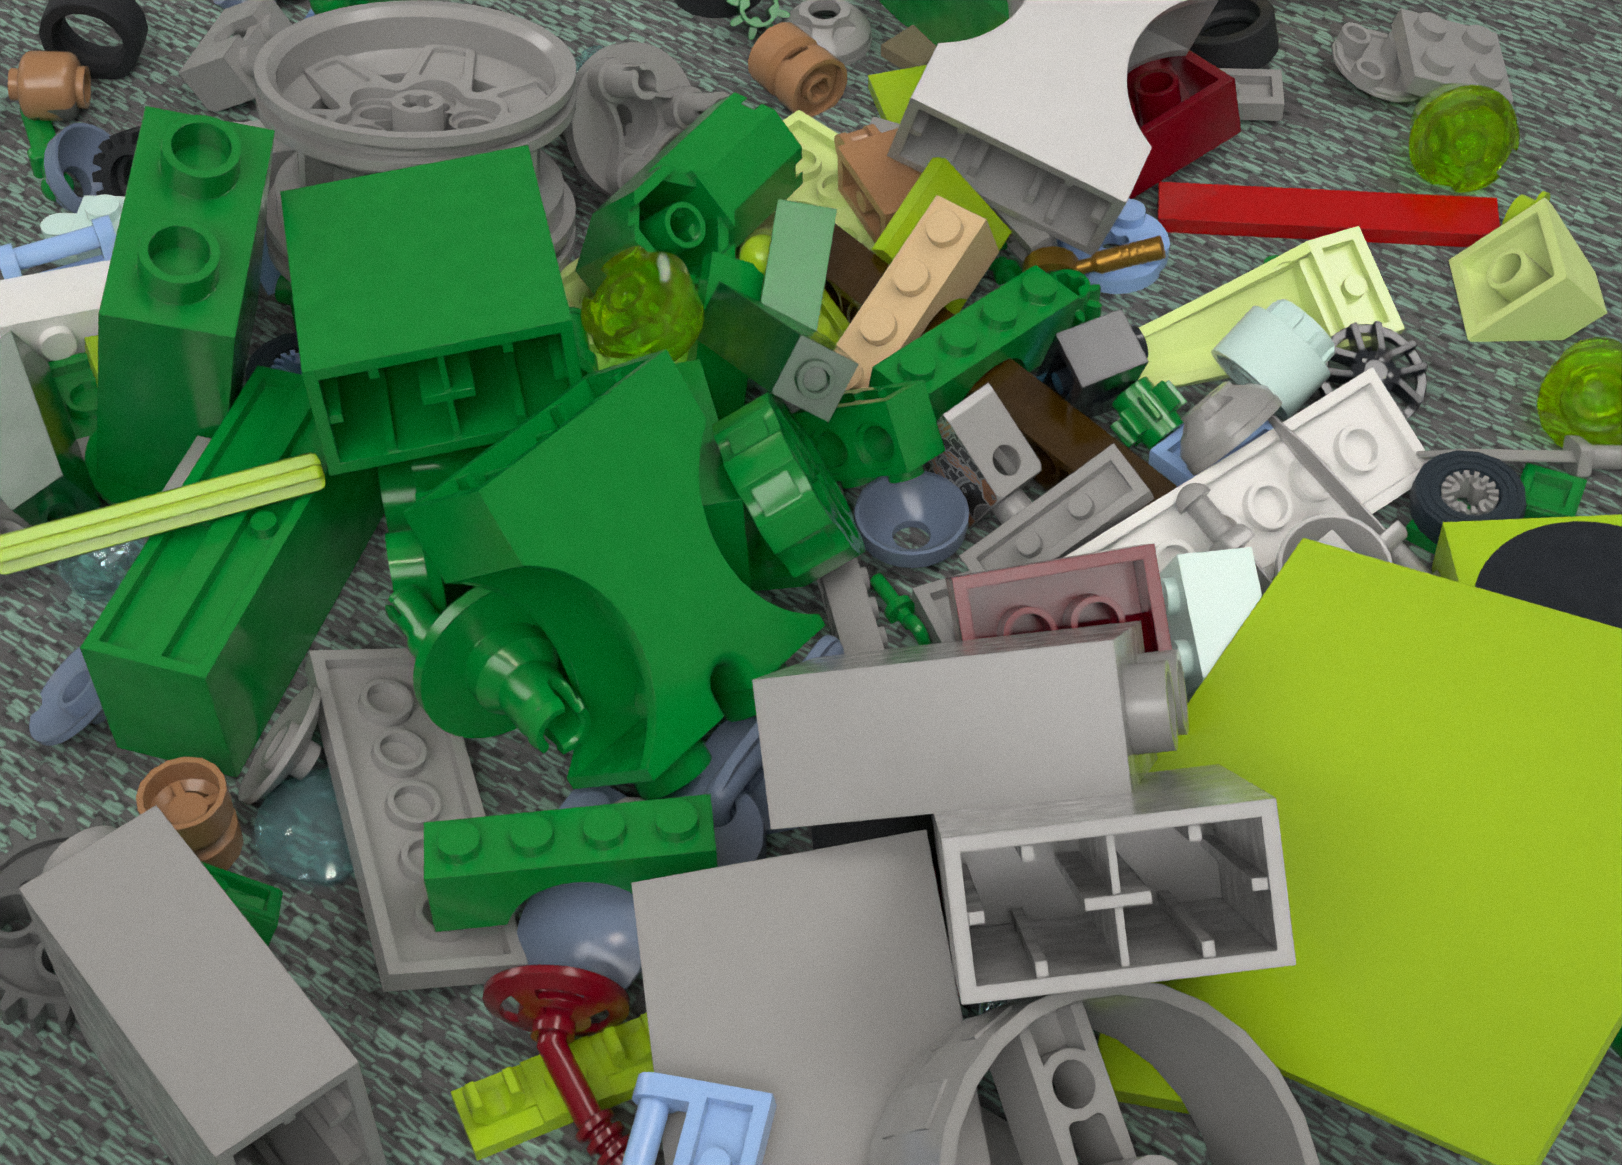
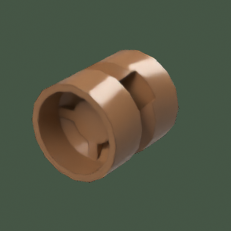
M791 22L778 23L768 28L757 39L749 55L748 71L752 78L766 91L776 96L792 113L800 110L810 117H814L834 107L844 93L847 84V70L844 64L827 49L818 45L816 40L799 26Z
M180 757L165 761L155 767L140 782L136 794L139 815L157 805L201 862L225 870L231 867L240 856L244 840L225 776L215 764L203 758Z

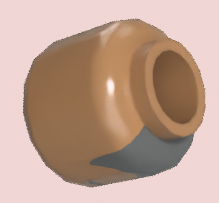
M28 51L23 54L18 68L9 69L10 100L19 101L22 113L30 120L73 121L78 117L81 109H88L90 105L91 76L88 66H81L76 55L71 52Z

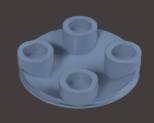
M568 883L542 890L532 895L526 904L519 920L517 935L526 955L528 965H562L589 970L610 978L625 990L642 972L632 893L619 887L602 883Z

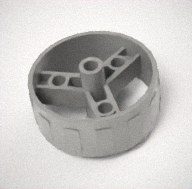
M1142 983L1010 999L1001 1006L981 1015L965 1019L959 1025L952 1027L915 1059L890 1094L870 1144L867 1164L955 1165L960 1129L976 1087L990 1068L1022 1165H1078L1072 1140L1083 1165H1178L1162 1155L1136 1157L1093 1030L1119 1040L1153 1065L1185 1104L1204 1139L1212 1165H1320L1305 1116L1279 1069L1247 1032L1202 1000L1163 984ZM1052 1081H1053V1083H1054V1085H1055V1088H1056L1057 1097H1056V1095H1055V1093H1054V1091H1053Z

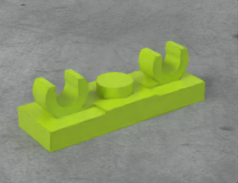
M647 1012L641 1014L638 1018L615 1027H608L600 1033L590 1037L587 1035L569 1044L602 1110L631 1100L638 1075L642 1072H654ZM540 1054L519 1062V1065L507 1067L499 1073L476 1082H469L463 1087L451 1091L453 1103L477 1161L574 1122Z

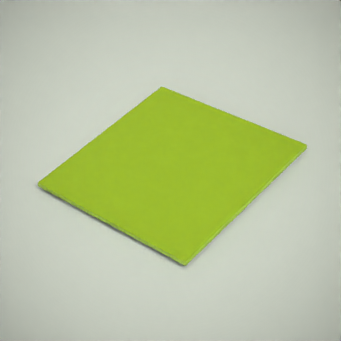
M1302 538L1187 703L1188 735L1178 736L1177 751L1158 752V759L1149 770V772L1220 764L1276 798L1296 965L1150 983L1166 985L1208 1003L1246 1031L1279 1069L1280 1073L1291 1080L1482 1165H1541L1622 1026V629Z

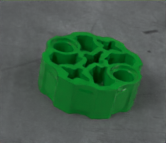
M767 392L712 424L713 437L719 447L723 458V465L736 492L743 500L759 532L773 553L781 559L797 582L805 587L865 552L863 538L856 527L851 509L841 489L832 477L812 439L791 413L782 398Z

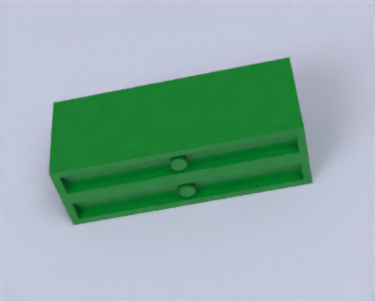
M257 365L182 486L312 452L316 453L320 459L325 476V488L318 492L149 537L80 647L117 748L165 760L180 757L203 758L215 764L224 775L237 778L384 515L377 467L333 476L329 475L302 374Z

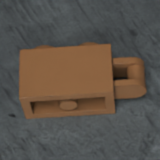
M869 124L863 126L860 130L836 134L834 144L838 156V190L874 243H876L922 173L887 156L898 128L881 133L876 125Z

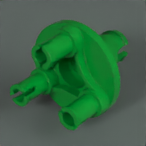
M402 586L389 596L388 600L394 606L385 605L386 615L407 637L408 650L415 658L413 686L416 698L428 717L440 729L455 736H463V738H487L518 729L528 738L529 743L543 754L549 749V744L545 740L544 735L557 746V750L563 755L575 749L585 739L592 722L588 707L570 685L562 660L553 643L536 621L518 605L493 591L478 586L455 600L442 614L438 613L427 599L426 594L418 586Z

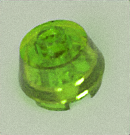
M1454 82L1432 89L1418 102L1410 120L1409 156L1414 169L1430 184L1452 187L1458 193L1473 192L1487 187L1500 177L1497 171L1507 161L1512 149L1516 152L1518 150L1520 134L1515 111L1505 96L1486 86Z
M633 246L618 253L602 266L600 270L607 277L598 287L593 301L584 296L581 306L583 327L592 336L596 348L608 357L626 362L667 349L674 362L681 358L695 343L704 322V307L684 262L670 253L662 251L647 252L642 246Z

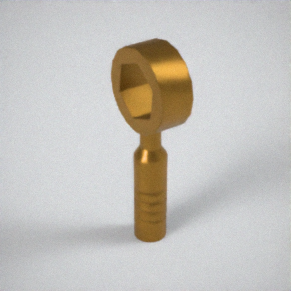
M1161 236L1096 251L1091 257L1081 260L1066 248L1048 246L1034 250L1025 257L1022 271L1024 272L1030 267L1037 265L1045 272L1072 269L1083 274L1093 271L1103 274L1124 269L1125 267L1128 268L1165 259L1166 255Z

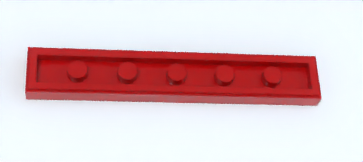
M1159 182L1157 220L1162 224L1167 233L1312 240L1359 226L1365 241L1370 243L1469 247L1500 227L1497 198L1179 182Z

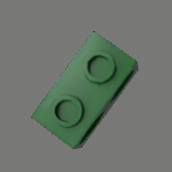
M924 380L846 390L829 422L802 408L792 413L812 439L834 480L841 482L842 488L858 487L880 476H887L889 483H900L914 479L925 472L923 464L945 452Z

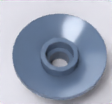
M78 647L49 678L40 692L42 705L30 717V734L33 739L42 745L53 746L60 744L82 731L89 724L93 723L96 725L106 720L80 647Z

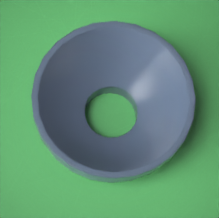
M73 123L63 128L48 142L44 153L46 182L56 197V202L72 213L78 212L84 195L97 196L96 192L104 189L102 182H93L92 173L101 170V167L92 163L94 155L102 152L98 148L102 141L110 139L109 136L111 135L94 125ZM64 172L71 173L78 179L83 189V197H78L72 191L64 178Z
M925 471L914 479L900 483H889L887 476H880L861 491L855 505L854 520L863 538L865 549L873 557L893 566L914 569L942 562L958 550L965 539L968 529L969 507L962 491L951 481L939 474ZM914 527L925 531L929 535L930 540L923 547L906 549L897 545L893 540V536L901 529Z

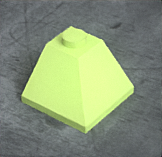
M1545 197L1449 259L1467 339L1470 342L1564 340L1607 314L1594 269L1553 205Z

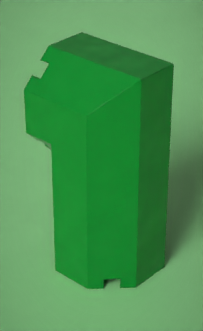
M735 92L707 108L592 214L575 272L604 308L666 306L697 291L703 255L714 251L735 258V249L776 210L777 200H787L803 184V171L796 174V164L802 159V146L773 108L760 104L756 109H751L741 104L747 97Z

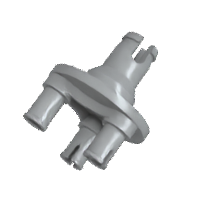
M641 42L611 44L594 53L577 72L575 86L576 110L574 117L558 138L567 143L571 158L583 178L601 193L612 196L707 108L729 96V94L721 91L714 93L701 92L700 89L691 86L678 63L669 54L656 46Z

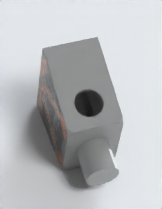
M987 383L937 420L945 452L923 464L925 471L941 475L962 491L969 507L968 526L970 528L992 512L999 522L1003 524L1031 504L1032 501L1022 489L1042 471L1041 462L993 388Z

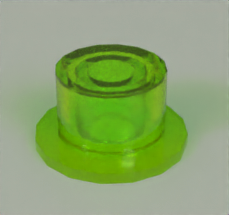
M1603 337L1580 340L1563 352L1540 381L1536 407L1541 427L1555 444L1563 448L1565 436L1575 435L1584 438L1591 445H1622L1621 342Z

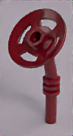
M539 964L519 966L493 975L484 985L482 997L484 1006L498 1019L530 1032V1037L533 1041L537 1042V1050L578 1128L575 1139L580 1144L589 1142L586 1152L590 1157L599 1154L600 1157L597 1165H622L630 1134L622 1135L625 1126L621 1121L611 1122L614 1112L610 1108L603 1110L600 1108L569 1044L574 1042L575 1036L601 1032L608 1027H615L627 1018L630 1009V998L626 990L615 981L601 974L562 965ZM512 996L520 1004L518 1014L504 1010L501 1003ZM607 1009L609 1016L600 1023L591 1024L593 1015Z

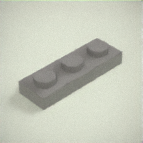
M1113 443L959 556L973 573L1063 558L1130 517L1152 501L1154 497Z

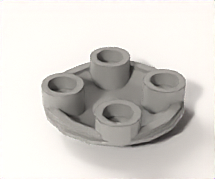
M1353 22L1343 25L1331 47L1333 61L1343 76L1357 88L1376 98L1391 102H1413L1422 98V96L1405 92L1393 31H1390L1388 35L1372 29H1366Z

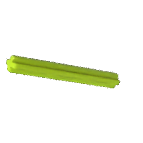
M309 452L1 534L0 574L10 575L321 491L325 488V476L320 459L316 453Z

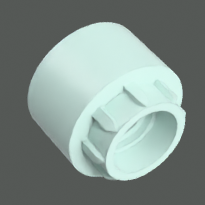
M1281 299L1273 302L1266 310L1259 306H1253L1214 347L1211 353L1219 366L1237 385H1244L1246 383L1264 385L1273 394H1276L1283 403L1274 415L1286 421L1330 377V371L1326 363L1335 355V345L1330 336L1312 317L1292 302Z

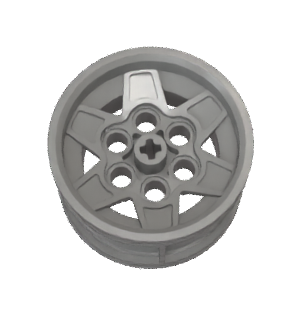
M421 0L387 1L339 8L303 19L278 32L260 49L254 63L258 116L266 129L275 130V138L296 150L280 167L276 175L275 184L269 191L265 225L270 260L288 281L291 282L280 191L524 145L529 146L560 273L567 266L575 249L576 203L572 191L563 180L562 172L558 165L541 147L557 138L568 127L574 117L576 110V63L570 49L552 32L516 15L476 5Z

